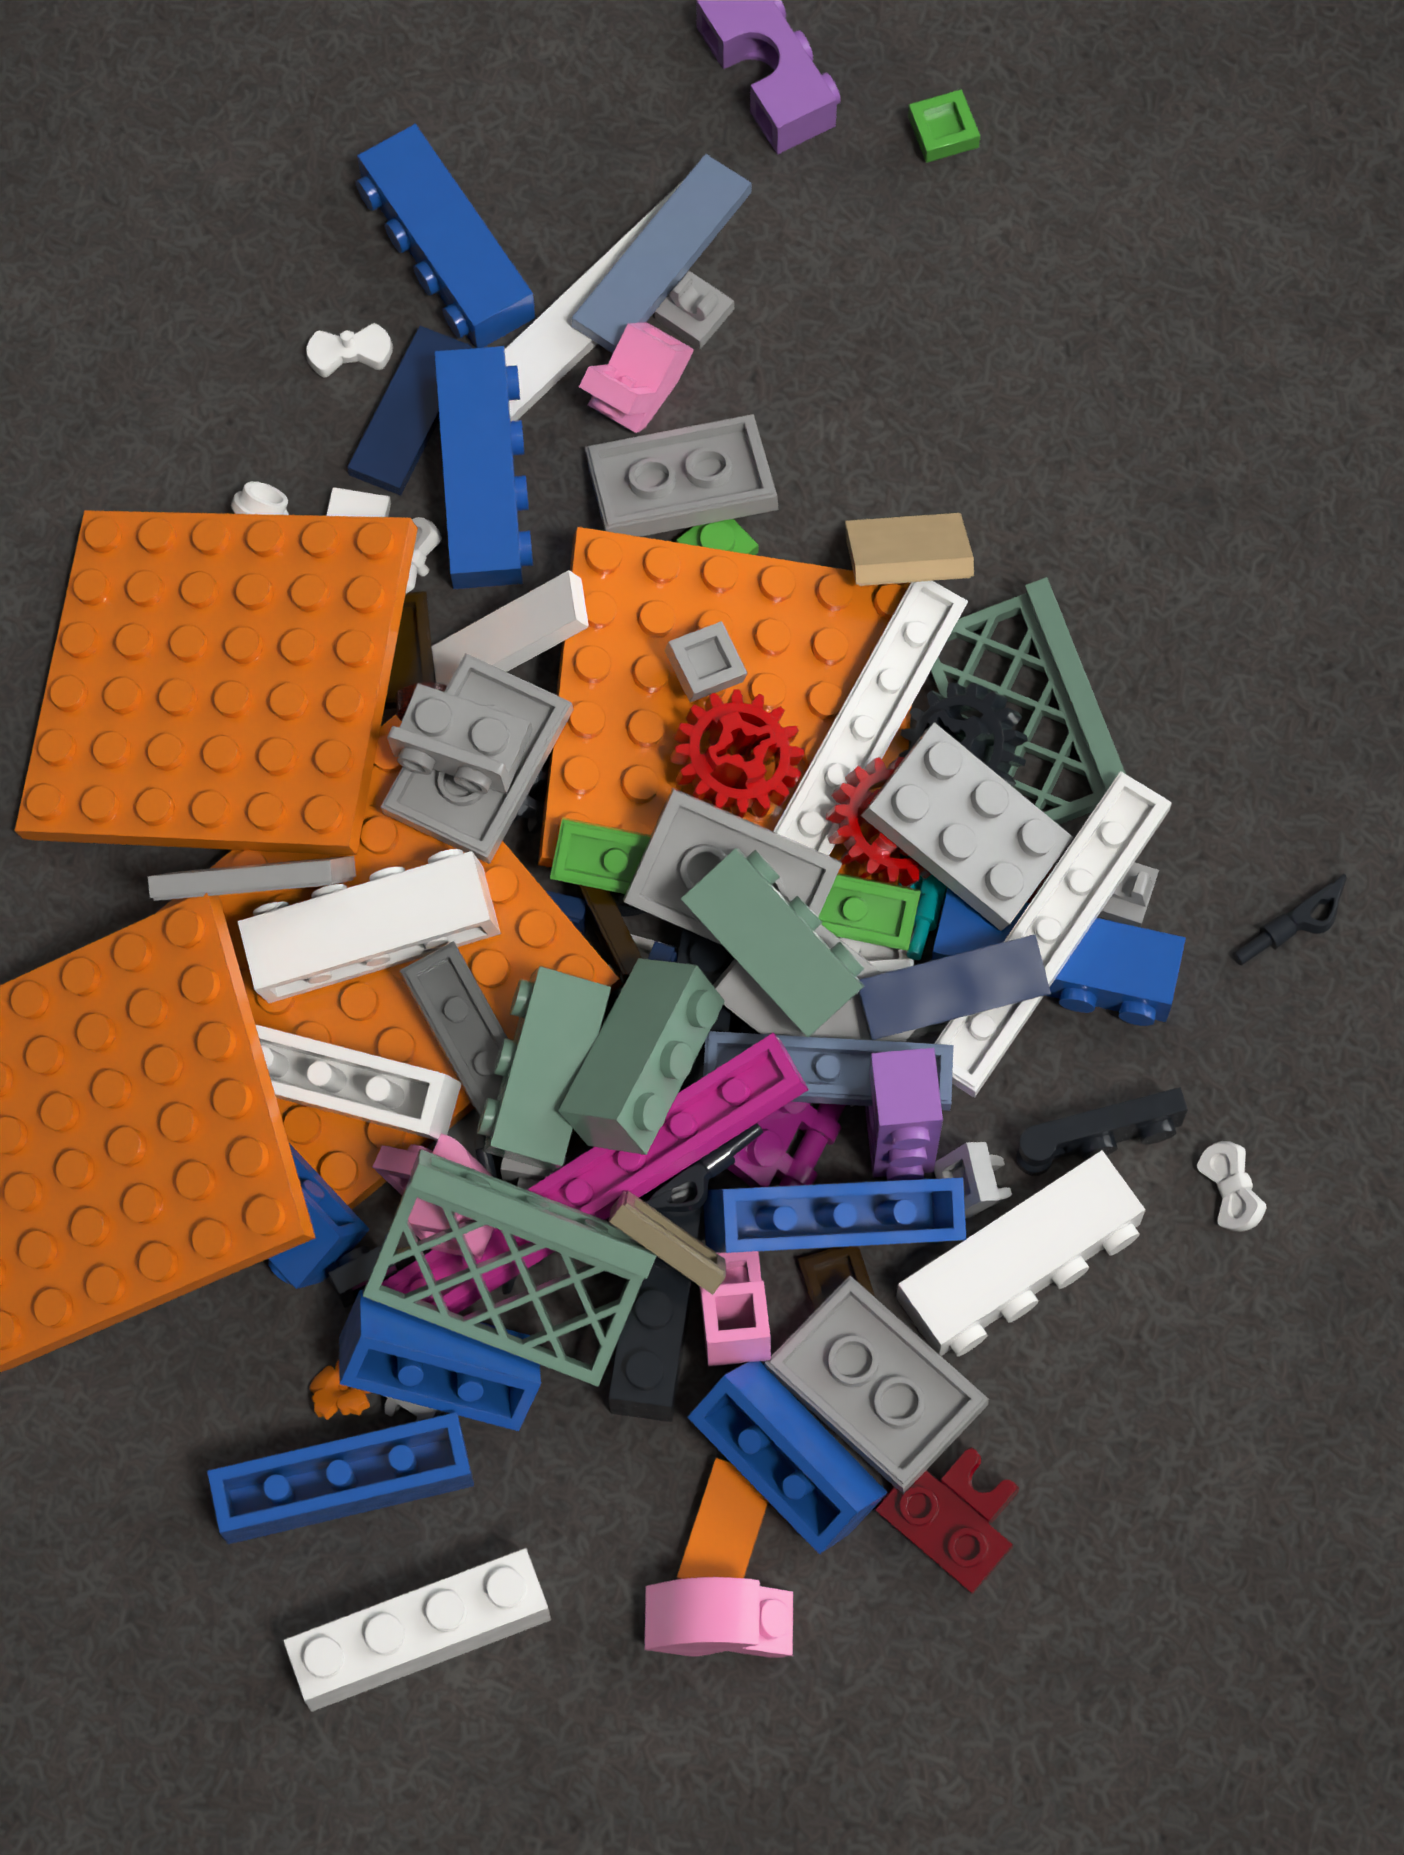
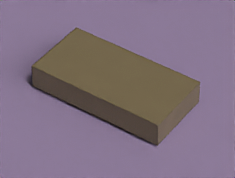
M623 1191L611 1207L609 1219L611 1224L713 1295L726 1278V1262L722 1256L630 1191Z

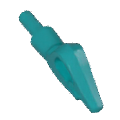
M933 875L923 879L913 925L914 930L909 949L906 953L907 957L913 960L921 959L928 933L937 927L941 906L945 901L948 889L946 885Z

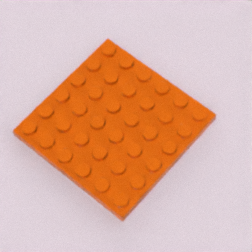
M84 510L15 832L23 839L36 841L357 855L418 530L412 519L404 517Z
M577 527L573 537L570 571L582 579L589 627L562 642L556 695L572 702L574 710L550 752L538 865L552 867L562 817L652 835L672 788L692 796L695 790L692 783L677 785L675 781L680 770L685 765L671 762L670 756L675 746L681 745L673 738L680 723L688 724L685 718L694 704L705 710V703L709 695L689 702L664 650L669 641L721 621L748 674L742 683L716 692V694L722 699L724 704L728 702L734 689H740L743 703L751 704L758 694L764 695L763 710L770 713L781 706L785 712L779 721L780 725L783 728L797 726L799 730L790 746L804 749V756L800 763L793 766L802 773L794 788L787 787L790 793L785 802L778 806L770 801V808L767 814L760 819L755 815L751 807L747 808V812L743 819L773 831L911 582L859 586V584L856 585L854 573L851 570ZM912 705L882 758L886 768L899 757L901 752L908 750L909 740L900 734L902 729H910ZM709 730L701 736L700 754L705 753L707 748L711 746L708 741L711 735ZM729 749V750L727 751V753H726V754H730V756L733 755V754L731 753L730 749ZM743 755L742 757H743L744 761L746 762L747 759H748V757H745V756ZM774 757L769 758L767 763L764 764L767 770L764 776L766 782L773 776L775 767ZM877 788L871 789L869 791L873 793ZM706 798L702 800L704 802L712 804V802ZM723 807V810L732 813L731 808ZM844 843L835 844L829 856L840 860L841 856L847 851ZM898 851L893 852L889 857L900 859V853ZM854 860L849 864L841 865L838 873L857 877L861 865ZM873 872L866 879L878 881V874ZM898 877L893 884L898 885Z
M395 714L380 728L357 855L231 850L211 868L354 856L356 877H353L352 881L338 883L350 888L370 882V875L379 870L389 867H403L405 871L428 864V858L436 853L457 848L383 814L381 810L382 803L403 767L397 762L398 757L393 755L387 739L391 727L400 728L402 723ZM503 841L490 864L478 859L484 868L501 934L460 946L458 949L508 1039H514L519 1021L518 1016L510 1014L518 982L520 979L530 981L531 974L539 966L611 987L609 995L623 985L618 976ZM325 886L219 895L256 1025L444 1073L459 1081L399 974L401 969L421 958L268 1003L254 990L238 921L253 917V911L256 908L268 903L287 902L290 906L312 899L311 894L315 890ZM188 898L172 899L158 912ZM462 1086L460 1087L449 1129L474 1109ZM276 1098L288 1142L351 1210L387 1182L373 1168L382 1145L408 1150L410 1145H419L427 1148L429 1144L435 1141L423 1136Z
M206 893L202 897H191L0 985V1372L17 1367L316 1238L219 895L208 896V893Z

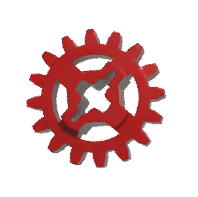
M734 689L728 702L724 704L716 693H712L705 703V710L695 704L690 708L685 718L688 724L680 723L673 739L681 745L675 746L670 756L671 762L685 765L680 770L675 781L677 785L692 783L695 787L692 794L693 797L700 800L706 798L712 802L711 805L723 809V807L731 808L732 814L741 818L744 817L749 807H751L759 819L765 817L770 808V801L781 806L790 793L787 787L794 788L802 773L793 766L800 763L804 756V749L790 746L799 730L797 726L783 728L780 725L779 721L785 712L781 706L770 713L763 710L764 695L758 694L751 704L743 703L740 689ZM709 730L711 735L708 741L711 746L707 748L705 753L700 754L701 736ZM729 749L733 754L732 756H730V754H726ZM743 755H744L745 757H748V759H747L746 762L744 761V759H743V757H742ZM774 757L775 767L773 776L766 782L764 776L767 770L764 764L767 763L769 758Z
M880 757L874 758L865 766V770L859 766L856 767L845 777L847 784L842 783L833 791L831 796L840 805H835L826 813V819L832 823L839 824V829L829 836L828 840L830 844L844 843L847 851L841 856L840 861L842 865L849 864L854 860L858 862L861 866L857 877L867 878L874 872L878 874V881L893 884L898 877L902 886L911 887L919 880V875L927 879L932 874L912 857L904 859L889 857L891 853L897 851L906 857L908 854L861 816L880 791L878 788L883 787L904 757H897L889 764L888 768H886L885 763ZM877 788L873 793L869 791L871 789Z

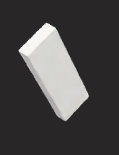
M568 570L433 645L432 654L437 690L445 691L465 653L508 672L587 629L589 624L582 579Z

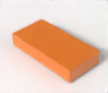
M718 1458L715 1459L677 1580L706 1577L745 1578L769 1502L731 1462Z

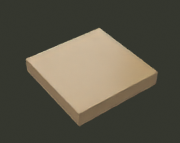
M961 513L845 521L847 546L856 585L866 586L963 579L974 576V558Z

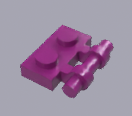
M787 1103L757 1122L764 1133L733 1157L736 1162L727 1169L753 1188L769 1187L774 1176L781 1180L778 1187L813 1185L818 1176L814 1168L826 1144L833 1145L842 1128L838 1120L846 1105L820 1103L816 1110L810 1105L811 1103ZM799 1128L805 1134L794 1156L791 1157L786 1151Z

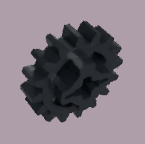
M952 682L948 683L947 698L934 691L927 693L930 708L926 712L918 708H912L910 713L918 723L915 729H902L900 734L905 739L911 741V749L926 729L935 722L1014 788L1016 782L1008 772L1011 766L1020 767L1025 766L1026 763L1024 758L1015 754V746L1024 744L1028 739L1027 735L1012 730V727L1022 717L1019 712L1005 708L1008 700L1006 697L994 691L988 693V688L971 682L966 690L965 687ZM976 710L980 711L983 716L980 718L971 716L966 719L962 717L960 712ZM911 749L901 752L899 757L905 758Z

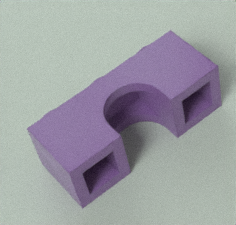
M697 0V28L723 69L740 61L753 59L763 61L775 70L768 77L751 85L750 112L777 154L836 126L837 104L840 103L837 86L828 73L820 74L814 65L813 53L805 35L800 30L793 32L785 19L786 12L782 0Z
M934 1048L871 1053L869 1076L873 1106H865L873 1178L887 1176V1181L924 1179V1173L934 1172L943 1122Z

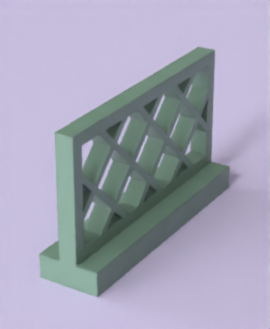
M1045 577L1025 585L1027 591L1025 594L958 619L947 641L959 638L976 645L964 670L960 671L940 662L939 657H937L931 672L940 695H943L945 698H947L948 680L946 676L958 680L957 684L965 688L971 682L988 688V693L994 691L1006 697L1008 702L1033 711L1023 733L1027 735L1028 741L1022 745L1015 746V754L1023 758L1025 752L1052 762L1054 765L1042 790L1014 780L1016 782L1014 788L1019 793L1037 800L1035 806L1043 811L1046 804L1055 807L1044 813L1059 825L1093 812L1120 771L1124 774L1126 773L1049 580ZM1022 613L1028 631L1018 650L990 639L998 622ZM984 628L981 635L973 633L974 631ZM1033 643L1040 659L1028 655ZM985 649L1013 660L1001 687L973 676ZM1023 664L1044 672L1047 676L1048 683L1039 702L1010 691ZM1053 694L1060 710L1048 706ZM1043 716L1065 724L1069 734L1059 754L1031 743L1032 737ZM1073 746L1076 749L1080 762L1068 758ZM1011 766L1008 774L1014 777L1018 767ZM1064 767L1086 776L1093 794L1068 802L1051 795V792Z
M420 1149L411 1170L408 1184L363 1291V1297L599 1386L643 1279H647L656 1255L608 1221ZM419 1198L442 1207L451 1228L418 1241L408 1220L416 1199ZM455 1213L471 1219L459 1224ZM484 1225L501 1230L510 1250L477 1264L464 1234ZM404 1231L409 1245L396 1250ZM513 1235L530 1242L518 1247ZM456 1238L469 1268L436 1281L423 1251ZM543 1248L561 1253L569 1273L535 1286L523 1257ZM412 1255L415 1256L427 1285L406 1294L381 1285L389 1265ZM572 1258L589 1265L577 1269ZM515 1260L527 1290L494 1303L482 1274ZM604 1270L627 1279L618 1300L594 1309L582 1282V1279ZM474 1278L486 1308L466 1316L449 1311L440 1291ZM574 1283L586 1313L553 1326L541 1297ZM432 1295L437 1306L421 1299ZM533 1301L545 1330L524 1339L508 1334L499 1314ZM612 1315L604 1332L599 1320ZM491 1318L495 1328L479 1322ZM591 1323L600 1342L592 1364L589 1365L566 1356L558 1337ZM550 1340L554 1351L539 1346V1344Z

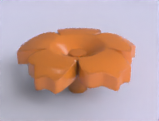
M339 1360L336 1363L335 1369L332 1366H327L313 1378L309 1387L314 1394L312 1400L315 1403L314 1411L316 1415L324 1417L326 1420H329L338 1409L342 1415L352 1413L359 1416L364 1409L370 1407V1402L365 1393L371 1392L340 1384Z

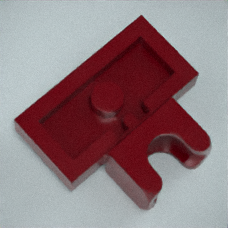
M969 1447L943 1476L942 1482H939L928 1471H925L904 1494L894 1487L876 1508V1511L973 1594L1014 1546L995 1530L990 1523H993L1017 1495L1020 1488L1010 1479H1005L991 1492L981 1493L974 1490L972 1476L979 1468L982 1459L973 1447Z

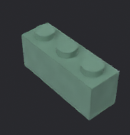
M735 848L688 891L681 900L808 1038L865 987L857 978L865 968L840 941L831 949L814 930L823 922L798 895L789 903L772 885L780 878L779 874L756 850L746 857L740 849Z
M638 958L558 1110L588 1146L647 1155L725 1002L697 965Z
M541 966L531 974L530 981L519 980L510 1009L511 1015L519 1017L514 1039H503L494 1067V1074L503 1076L497 1100L487 1097L478 1124L477 1133L487 1136L482 1152L552 1172L563 1166L573 1128L558 1110L599 1034L611 987Z

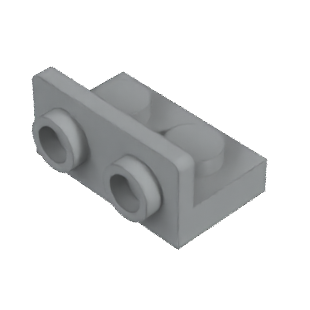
M418 683L400 728L392 726L387 739L393 755L398 757L397 762L413 772L430 775L434 769L454 776V781L458 785L472 792L487 794L490 788L507 794L533 728L529 720Z

